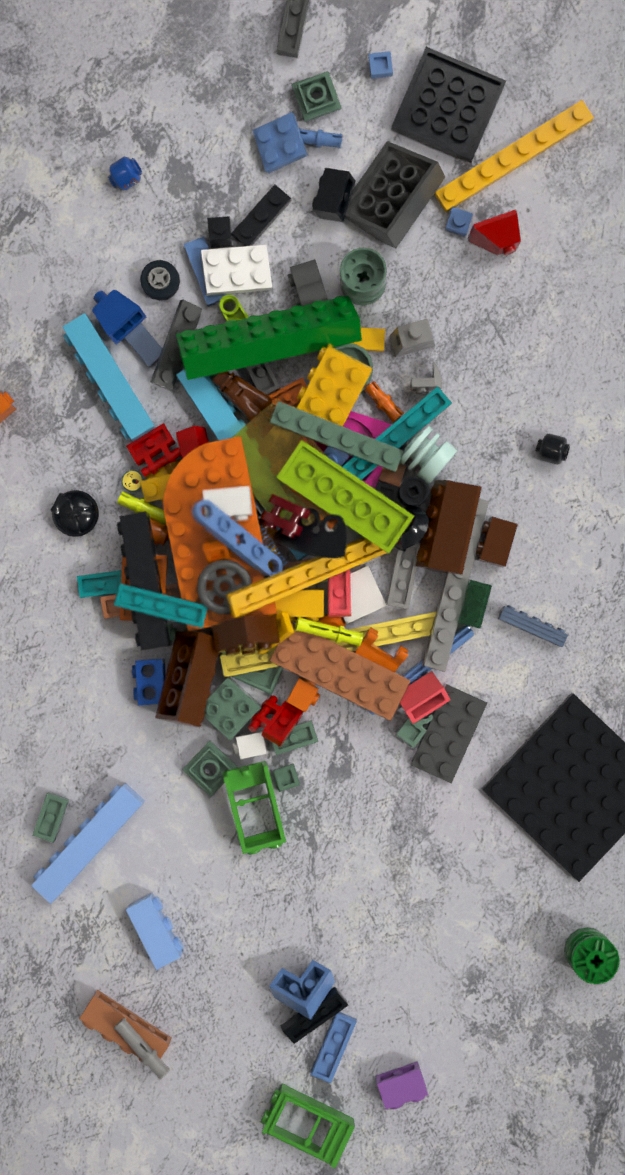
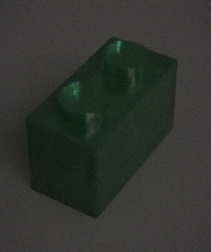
M469 580L458 624L481 629L492 585Z

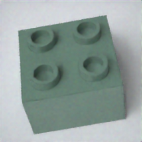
M229 676L208 698L204 711L205 718L226 738L231 740L261 708V705Z

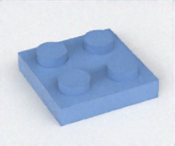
M292 112L253 130L267 173H271L308 156L295 115Z

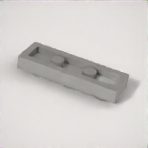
M416 543L407 548L405 552L397 550L386 605L409 609L417 570L416 556L420 544Z

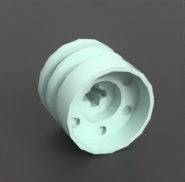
M430 426L413 438L404 449L400 459L402 465L409 458L413 460L407 468L409 471L419 465L421 469L417 477L424 480L427 486L458 451L448 441L438 447L436 442L440 437L439 433L430 440L428 436L433 431V428Z

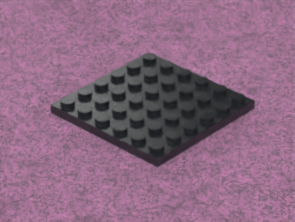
M571 693L481 789L580 882L625 834V742L574 693Z

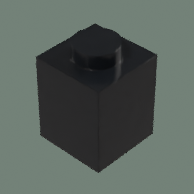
M230 216L207 218L211 248L233 246Z

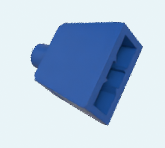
M112 290L108 295L104 291H98L94 295V301L97 305L93 307L92 311L106 334L116 345L147 318L136 303L117 290Z

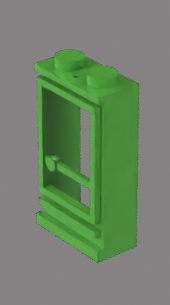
M266 760L222 772L242 853L252 855L260 852V849L267 847L275 849L282 846V843H286ZM263 783L266 784L268 794L246 800L240 799L238 802H235L234 791ZM269 798L277 829L244 837L237 806H244L246 803Z
M282 1083L280 1089H275L270 1100L272 1103L270 1110L266 1109L260 1121L263 1124L262 1133H267L336 1168L355 1128L354 1118ZM287 1101L318 1115L308 1138L303 1139L276 1125ZM321 1118L332 1122L320 1147L312 1143L311 1139Z

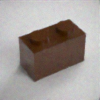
M493 516L488 521L485 520L481 531L484 534L482 542L478 543L476 555H478L477 560L502 568L506 567L518 524Z

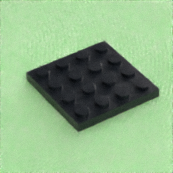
M426 47L394 119L391 130L472 163L507 80Z

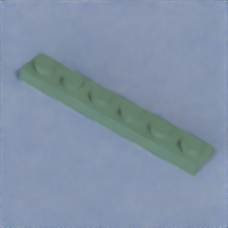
M280 401L277 402L270 423L392 472H396L404 452Z

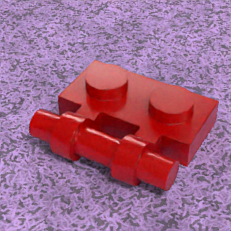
M164 423L126 445L138 466L144 462L148 465L140 470L144 477L152 473L153 475L158 473L160 468L168 463L176 462V458L181 456L179 447L170 451L169 447L176 444ZM159 453H164V456L159 458L158 460H152V458L158 455Z
M271 695L268 700L262 703L259 713H255L251 718L248 728L252 732H256L258 727L264 728L261 736L281 747L301 719L304 711L286 701L279 706L276 704L278 701L277 697ZM272 713L274 716L271 720L266 718L268 714Z

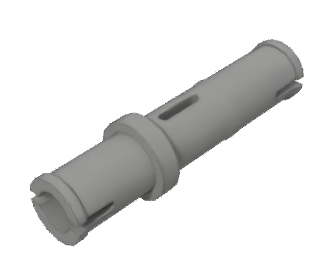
M123 1018L114 1027L142 1059L141 1063L144 1066L147 1065L159 1080L169 1072L170 1068L157 1056L158 1052L149 1047L126 1021V1018Z

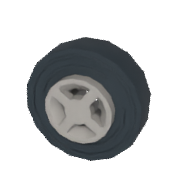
M155 260L144 267L140 282L146 295L152 299L162 301L168 300L175 295L179 289L180 278L178 271L171 263L164 260Z

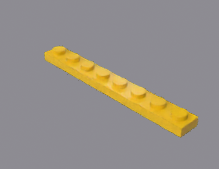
M583 100L577 102L437 190L434 194L445 213H447L452 207L455 208L592 122L594 117Z
M362 537L346 545V554L343 558L315 557L227 594L226 597L231 614L237 618L387 552L365 537Z

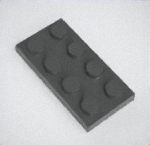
M446 684L444 689L450 701L434 711L433 718L426 728L427 731L423 735L410 765L452 784L487 702Z

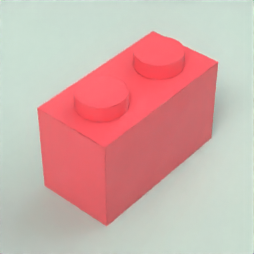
M431 671L407 687L400 705L414 724L449 702L450 698L442 684Z

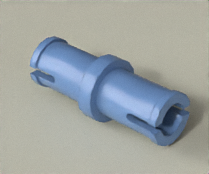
M299 128L303 143L313 144L319 148L322 146L341 148L343 137L341 133L323 132L322 129L311 131Z

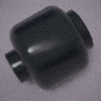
M546 434L543 440H538L536 445L539 459L556 465L566 461L570 449V444H567L565 437L553 434Z

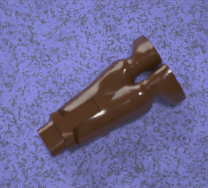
M234 372L218 373L212 382L219 387L218 390L241 412L249 423L258 425V435L264 439L275 426L270 423V419L262 414V411H265L272 418L276 407L273 404L272 398L235 375Z

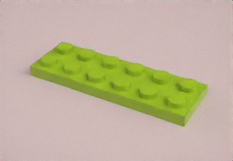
M303 440L300 441L276 477L329 514L341 516L345 525L388 554L414 517V515Z

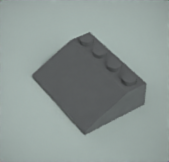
M387 141L353 189L345 218L380 242L397 248L446 178L438 161Z

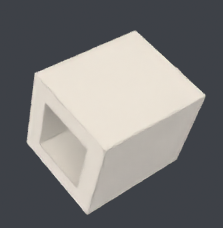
M263 730L237 735V741L233 742L235 754H239L240 759L267 754L266 741L261 736Z

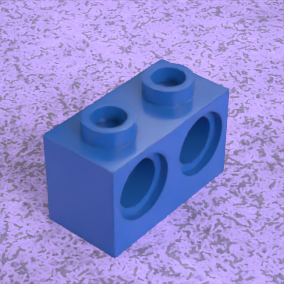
M165 658L136 660L135 665H132V676L136 678L137 687L133 688L134 700H138V705L158 704L166 676ZM147 664L154 668V674L151 677H147L143 673V668ZM147 687H152L155 690V697L153 699H148L145 696L144 691Z

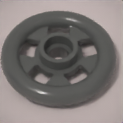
M225 559L217 560L207 565L200 573L197 581V592L203 605L210 611L218 614H231L226 595L251 585L252 582L246 569L239 563ZM226 569L227 575L217 577L216 570ZM235 574H238L242 580V583L236 585L235 581L231 578ZM207 580L214 581L213 591L206 590ZM221 583H227L229 589L222 591L220 589ZM215 595L225 599L223 605L213 602Z

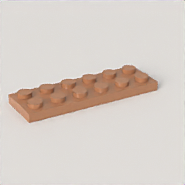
M291 622L295 633L277 645L270 662L389 721L392 720L411 680L326 638L295 631V623Z

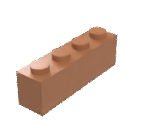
M97 989L79 1018L83 1025L88 1029L97 1030L105 1040L109 1042L114 1041L120 1045L122 1051L127 1054H134L141 1062L142 1059L114 1029L123 1018H126V1021L149 1047L158 1052L157 1056L161 1059L169 1047L172 1037Z

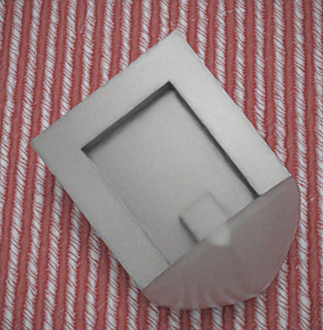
M435 362L432 365V378H412L410 382V390L416 391V394H428L429 391H433L437 386L442 389L441 374Z

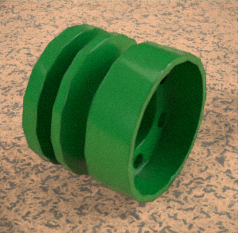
M586 927L576 930L567 939L564 949L565 957L580 979L586 983L598 985L608 982L615 976L619 969V954L613 943L597 929Z

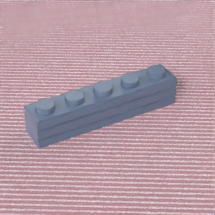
M503 606L498 617L499 620L559 647L564 646L568 637L565 630L561 628L555 629L548 622H545V624L541 623L539 618L534 616L530 618L523 611H514L515 608L512 606Z

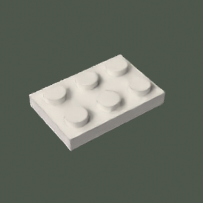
M266 245L201 250L206 296L272 289Z

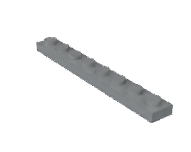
M479 498L463 575L446 573L422 665L424 667L442 672L446 671L489 504L487 500Z

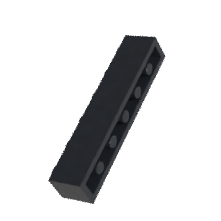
M140 512L119 516L120 522H117V529L119 535L123 536L124 544H121L122 557H126L127 566L124 567L126 579H130L132 587L163 594L150 514L148 512ZM137 611L131 612L133 624H137L138 633H135L136 644L141 647V650L171 646L167 619Z

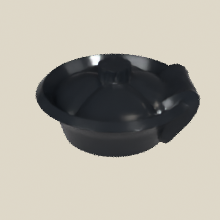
M79 490L65 493L60 492L50 509L53 522L58 530L72 537H79L89 533L95 527L99 517L96 501L88 493Z
M419 507L403 508L414 515L394 545L395 548L403 552L418 543L427 531L429 524L428 516Z

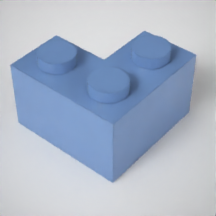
M312 960L301 978L281 968L269 987L275 999L311 1020L334 985L335 980L330 969Z

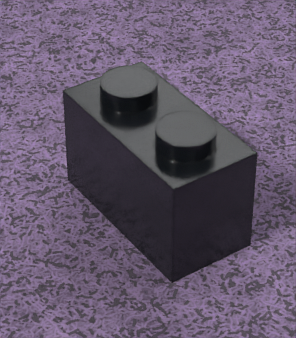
M325 168L323 175L319 179L317 196L314 197L312 202V210L320 219L344 222L356 182L351 173L344 170Z

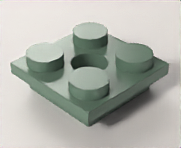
M329 71L291 84L304 122L342 109ZM319 91L323 96L320 99H313L311 93Z
M210 740L182 770L212 797L225 783L222 772L239 767ZM213 763L216 766V773L208 775L204 771L205 764Z

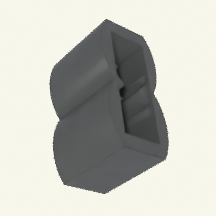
M315 259L290 267L291 273L287 274L290 286H295L297 294L294 295L296 306L328 300Z

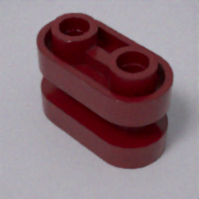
M271 494L268 502L274 504L271 513L264 510L261 519L265 520L263 525L274 530L277 526L283 528L281 533L291 538H294L295 534L300 536L303 527L297 525L300 517L307 519L311 511ZM282 508L292 512L289 521L279 517Z

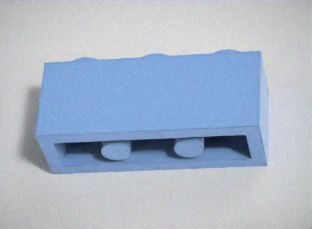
M152 892L129 904L126 912L155 969L158 970L181 957L183 944L178 936H174L172 922L168 916H164L162 902Z

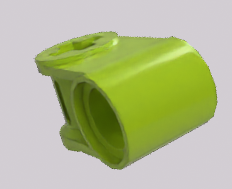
M225 295L221 298L219 307L226 322L249 317L235 296ZM228 302L236 305L235 309L231 312L224 309V305Z

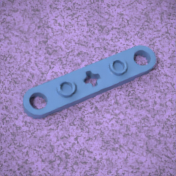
M202 500L194 504L192 516L195 517L194 520H197V523L203 525L209 533L255 570L260 571L264 577H270L282 571V561L277 555L211 501ZM202 506L206 507V510L208 509L207 518L201 514ZM235 536H239L240 544L236 543L237 538ZM269 561L272 562V564L274 563L273 566H275V570H273V572H271L268 568Z

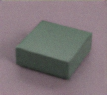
M294 763L273 770L279 792L300 786Z

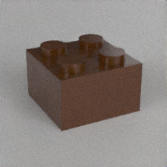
M242 615L212 626L216 652H226V656L237 655L242 652V656L253 655L257 649L258 651L269 650L272 648L271 645L280 642L276 616Z

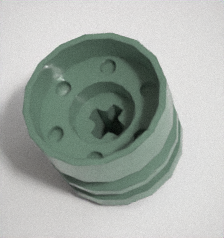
M361 247L347 253L341 261V290L344 296L350 297L353 304L361 306L373 304L385 292L387 268L385 260L380 253L371 248Z

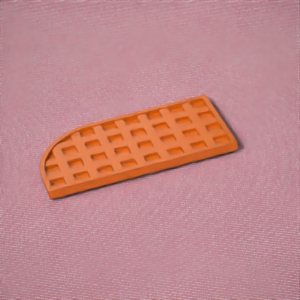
M241 436L206 443L192 450L175 467L166 485L163 508L180 594L183 600L203 604L197 592L199 575L209 565L204 553L203 544H206L205 540L208 537L210 542L218 541L203 525L197 523V520H194L195 517L192 516L194 504L204 500V490L249 486L253 516H248V520L235 522L263 544ZM202 506L201 514L205 517V508ZM235 536L237 538L236 543L240 544L239 536ZM229 549L231 559L227 560H232L242 565L248 572L252 584L267 578ZM226 569L216 570L217 577L226 576ZM238 574L231 577L236 585L242 583ZM207 580V591H213L214 581ZM225 582L221 583L220 589L227 591L229 585ZM215 595L213 602L223 605L225 599ZM275 601L244 615L276 614ZM208 609L203 628L212 627L235 617L232 614L214 613ZM187 624L188 631L203 629Z

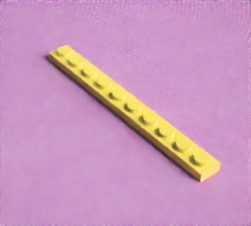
M436 612L348 630L362 632L364 639L366 633L372 627L378 631V637L373 643L375 646L430 636ZM326 638V639H328V640H330V641L336 643L335 640ZM336 643L350 651H356L358 648L357 645L350 643ZM277 645L265 654H260L255 650V654L242 656V652L233 656L221 655L220 659L224 677L278 667V665L270 662Z

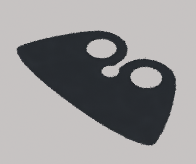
M307 508L315 517L312 524L305 526L302 524V517L299 519L297 525L303 527L300 536L295 534L294 538H291L281 533L283 528H280L273 537L282 546L317 557L339 559L343 558L346 554L347 537L343 518L336 514L328 515L322 520L319 526L320 531L313 533V528L317 526L320 516L312 508ZM336 519L338 521L337 529L328 532L325 529L327 521Z

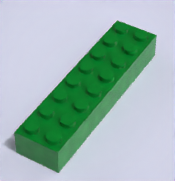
M337 296L331 300L315 301L304 306L297 305L286 310H274L268 314L252 315L246 319L229 320L223 324L207 325L201 329L185 330L182 333L176 334L187 380L319 351L322 347L327 348L328 344L337 347L362 341L360 317L349 296Z

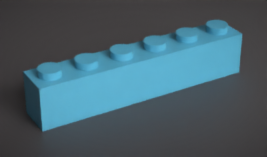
M84 313L64 325L63 329L66 332L63 335L69 346L74 345L77 350L74 355L81 365L85 363L89 370L86 372V375L92 384L95 382L98 384L100 390L97 392L102 401H108L112 407L109 409V412L115 421L120 420L123 425L120 430L126 440L131 438L132 441H135L155 429V425L88 316Z

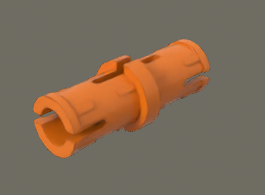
M375 381L365 388L364 392L377 404L376 407L381 409L393 423L404 414L391 400L392 397L389 394L386 395Z

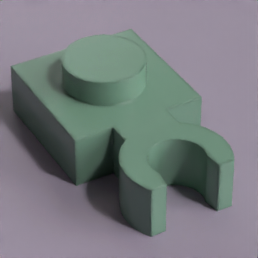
M430 714L427 719L422 718L414 724L408 717L395 736L412 749L415 748L427 731L422 727L423 724L429 723L433 715Z

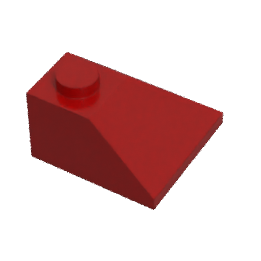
M516 209L473 224L468 236L469 242L495 255L502 253L509 255L517 251L516 248L521 243Z

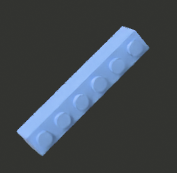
M126 783L122 787L117 785L110 792L109 795L112 798L107 803L103 801L94 810L96 813L92 820L87 818L79 826L81 832L76 837L72 834L64 843L66 848L61 853L57 851L48 860L51 863L46 870L42 867L33 877L36 881L31 886L50 904L145 802Z

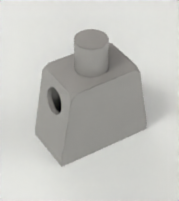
M428 319L398 326L389 336L395 357L435 347Z

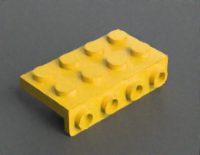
M328 344L327 348H321L316 358L320 360L317 368L312 367L306 378L310 380L307 388L302 386L297 396V399L300 400L297 409L343 426L373 368Z

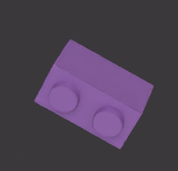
M418 1061L376 1075L377 1085L386 1110L390 1108L393 1110L398 1109L404 1103L410 1101L419 1102L425 1096H428L427 1087Z

